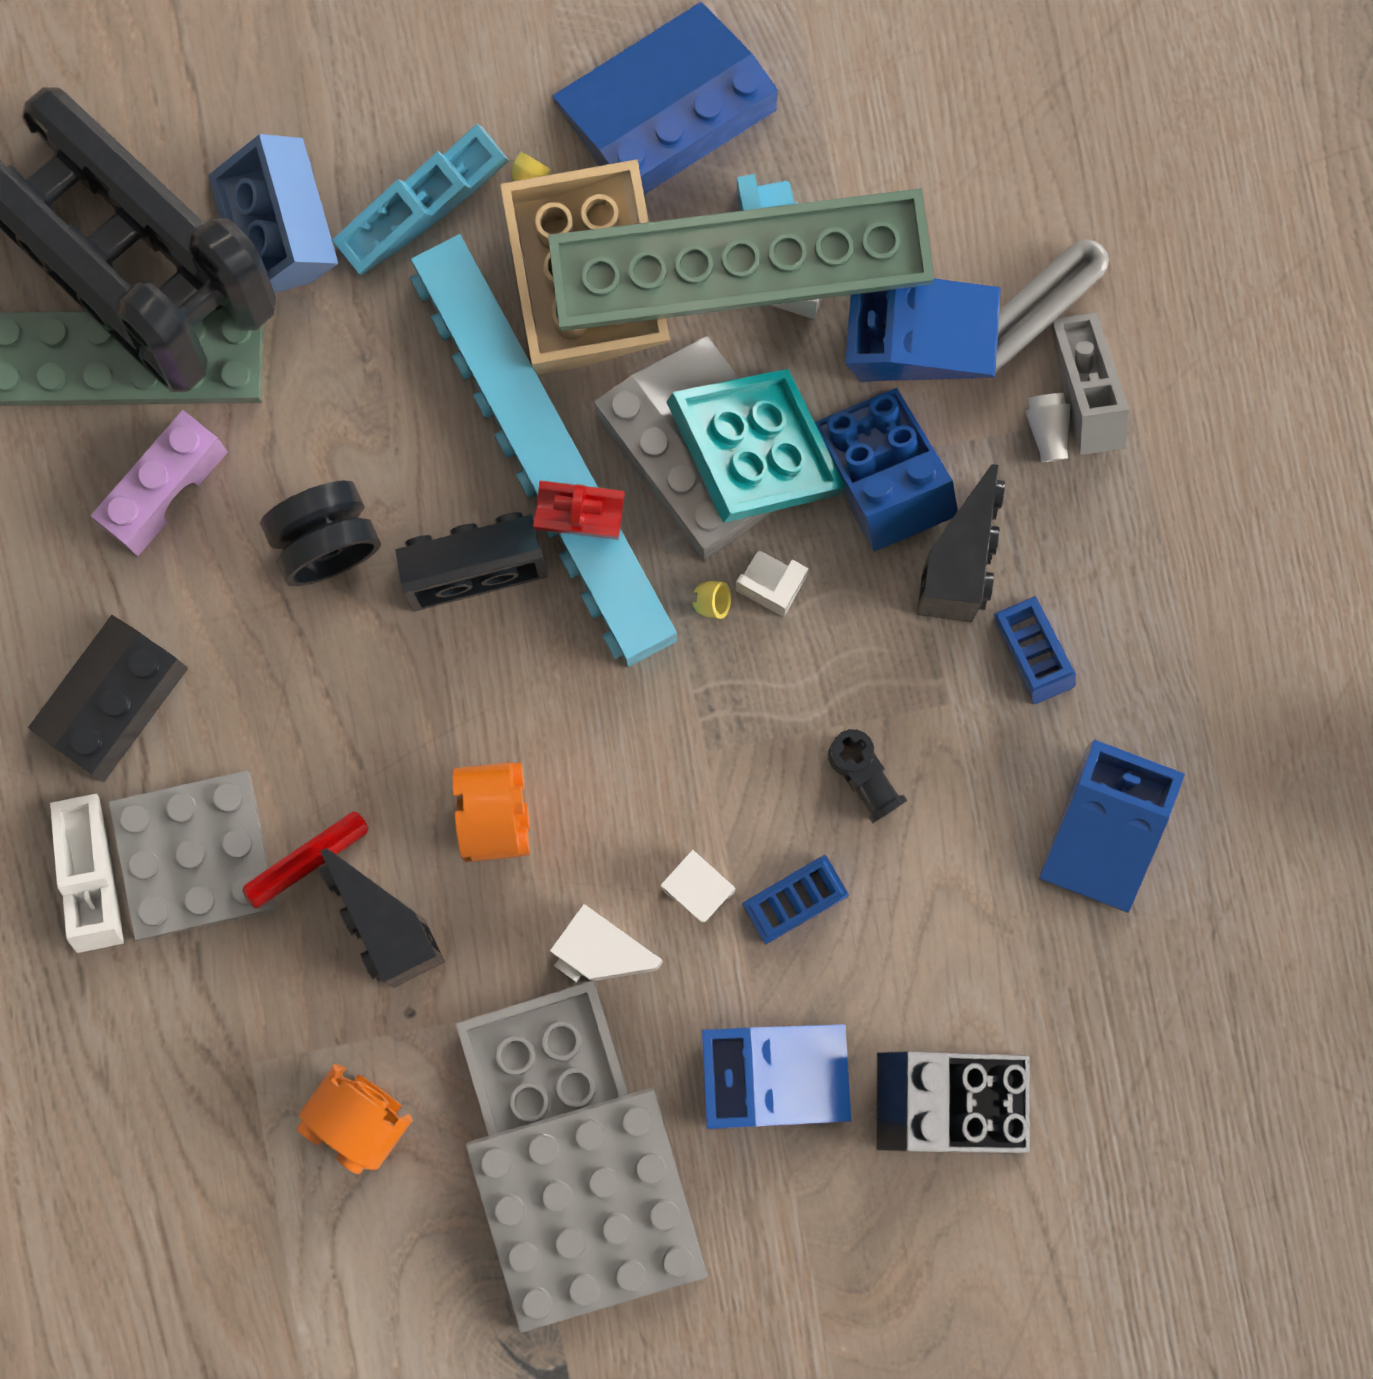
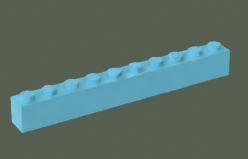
M458 234L411 258L416 274L409 277L421 302L430 299L437 313L430 317L442 341L451 338L458 352L451 356L463 380L472 377L479 392L473 394V398L484 419L491 416L495 419L500 431L495 433L494 437L506 459L514 455L522 471L515 475L526 497L529 499L536 495L538 499L540 480L597 487L462 236ZM621 529L619 540L545 531L549 539L557 535L565 551L558 555L569 577L572 579L579 575L587 591L580 594L590 616L592 619L601 616L608 632L603 634L602 637L614 660L622 656L627 666L630 667L677 642V632Z

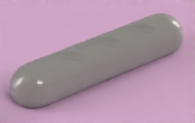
M1087 239L1074 243L999 310L996 373L1103 277L1108 268L1109 258L1107 251L1101 244Z

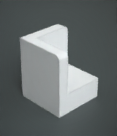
M758 551L744 575L740 574L736 581L735 591L785 617L807 578L808 568L794 560H791L787 566L768 554Z
M694 850L686 856L661 884L662 891L675 902L678 901L702 923L706 922L721 904L734 894L736 889Z

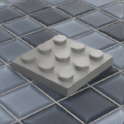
M248 770L109 801L135 940H148L279 910L276 897L260 908H253L242 892V888L246 883L270 868L252 776Z
M594 980L456 1023L489 1136L629 1095Z

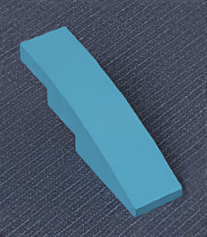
M476 124L444 154L437 151L406 181L397 179L335 236L332 241L360 275H364L441 220L510 160L485 129Z

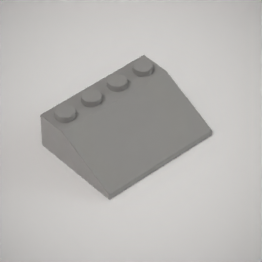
M708 336L631 375L594 401L597 419L703 561H706L774 512H767L726 523L722 522L666 403L671 394L676 391L739 379Z

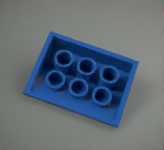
M701 1L552 95V99L598 166L638 160L643 193L645 195L775 112L777 109L778 89L753 53Z

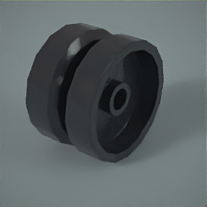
M341 480L309 488L277 504L262 517L260 525L269 545L274 549H283L276 561L288 586L314 584L337 576L366 561L382 545L371 520L358 518L365 506L354 482Z

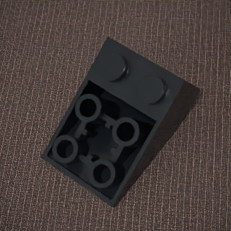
M990 465L931 548L922 569L917 615L972 622L978 610H985L987 601H990L994 573L986 572V566L991 564L992 555L996 554L999 539V527L991 526L992 519L996 520L998 509L1002 507L1005 481L997 480L998 465Z
M328 848L320 851L326 862L319 866L320 873L330 892L335 891L337 896L341 895L346 904V907L339 910L341 917L352 936L356 935L358 939L362 938L367 950L360 953L372 979L376 978L378 982L382 981L395 988L445 963L443 955L424 918Z
M877 1052L876 1150L1030 1153V1056L936 1052Z

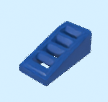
M1036 596L993 614L996 625L1033 704H1038L1076 686V673ZM1034 617L1036 623L1016 632L1012 631L1010 626ZM1040 634L1042 635L1043 640L1021 649L1019 643ZM1050 652L1052 657L1034 665H1029L1028 660ZM1056 669L1058 670V671H1056V672H1054V673H1052V674H1049V675H1047V676H1045V677H1042V678H1040V679H1038V680L1036 679L1037 677H1040V676H1042V675H1045V674H1047V673H1049V672H1052V671H1054V670H1056Z
M825 854L746 900L742 905L766 945L847 899L849 894ZM816 872L819 873L831 894L825 899L822 898L810 877ZM800 881L814 903L808 909H806L793 886ZM783 891L797 913L791 919L776 896ZM767 900L781 923L774 929L760 907V904Z

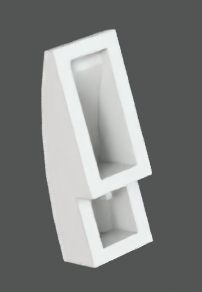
M96 793L50 803L57 888L63 895L66 939L77 953L124 944L117 885L99 796Z

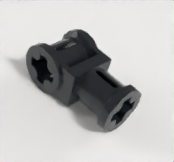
M848 729L841 732L834 739L828 750V761L838 774L843 775L853 792L855 790L858 792L871 812L869 819L872 824L908 801L904 795L897 794L883 772L885 768L875 755L872 740L865 732L858 729ZM843 743H846L850 748L856 745L861 748V753L857 756L859 763L856 764L852 758L846 761L841 758L840 754L845 749Z

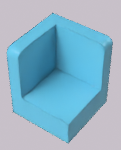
M755 174L737 177L736 195L740 211L798 204V202H794L791 185L788 181L757 186Z

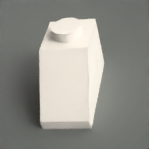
M583 904L550 950L553 955L559 958L554 967L575 982L582 975L590 981H598L657 971L663 963L662 959L585 904Z

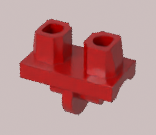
M540 480L533 528L534 530L619 540L625 491Z

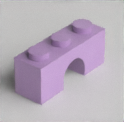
M182 410L91 514V517L138 557L167 524L165 512L173 498L190 483H194L199 487L228 451L218 437Z

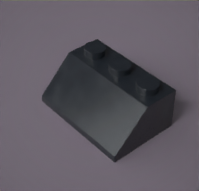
M521 512L507 513L495 519L496 524L480 528L474 523L460 525L451 529V535L437 539H432L431 535L417 536L405 541L406 547L395 549L402 591L413 612L548 578L537 531L533 528L534 520L532 514L523 516Z
M111 615L28 728L84 770L105 782L187 671L188 667L145 635L114 615Z

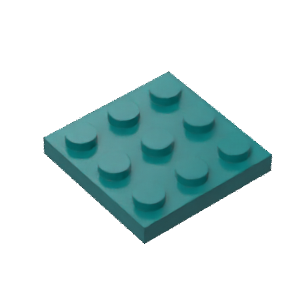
M789 369L676 391L666 401L723 523L838 496L846 487Z

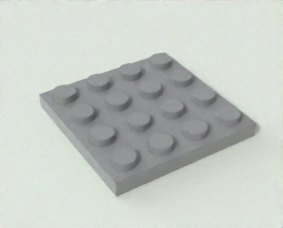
M654 1087L467 1142V1151L520 1333L708 1277Z

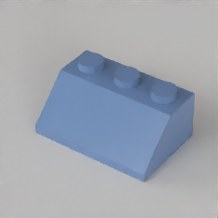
M258 134L208 175L219 217L232 221L252 241L262 258L274 293L310 284L338 264L303 138Z

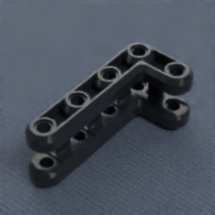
M43 87L24 103L22 119L31 133H37L54 151V156L27 179L11 165L6 166L0 161V229L170 392H188L206 376L208 360L194 330V327L214 309H221L238 325L240 331L258 330L274 315L276 296L262 258L252 241L232 221L227 218L208 219L204 223L67 93L58 87ZM78 181H81L93 194L99 193L115 209V214L89 237L81 233L73 224L67 225L51 208V204ZM139 239H142L154 252L160 251L177 269V273L159 288H157L155 281L129 284L113 267V262Z

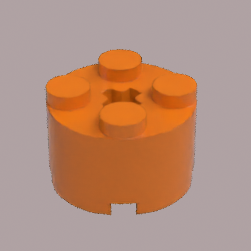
M522 762L485 764L453 769V796H457V811L454 812L459 851L463 862L517 858L530 855L528 831H530L528 804L524 803L522 790H525Z
M334 1064L300 1110L299 1116L302 1121L298 1125L297 1130L314 1144L321 1145L324 1141L339 1152L336 1160L353 1173L360 1174L364 1168L378 1170L413 1119L410 1114L400 1118L397 1112L402 1105L379 1086L360 1074L352 1081L342 1076L347 1067Z

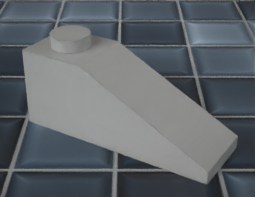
M1097 312L1055 319L1051 326L1066 404H1071L1070 424L1080 455L1125 449L1129 408Z

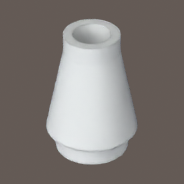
M1053 393L1028 398L1029 409L1025 410V414L1037 444L1041 462L1068 459L1067 448L1071 404H1066L1065 393Z

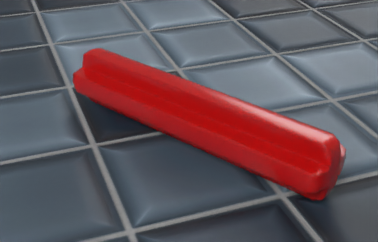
M352 811L246 883L242 888L244 897L253 908H260L324 864L325 860L320 852L321 850L328 848L337 855L365 836L369 829L366 821L357 811Z

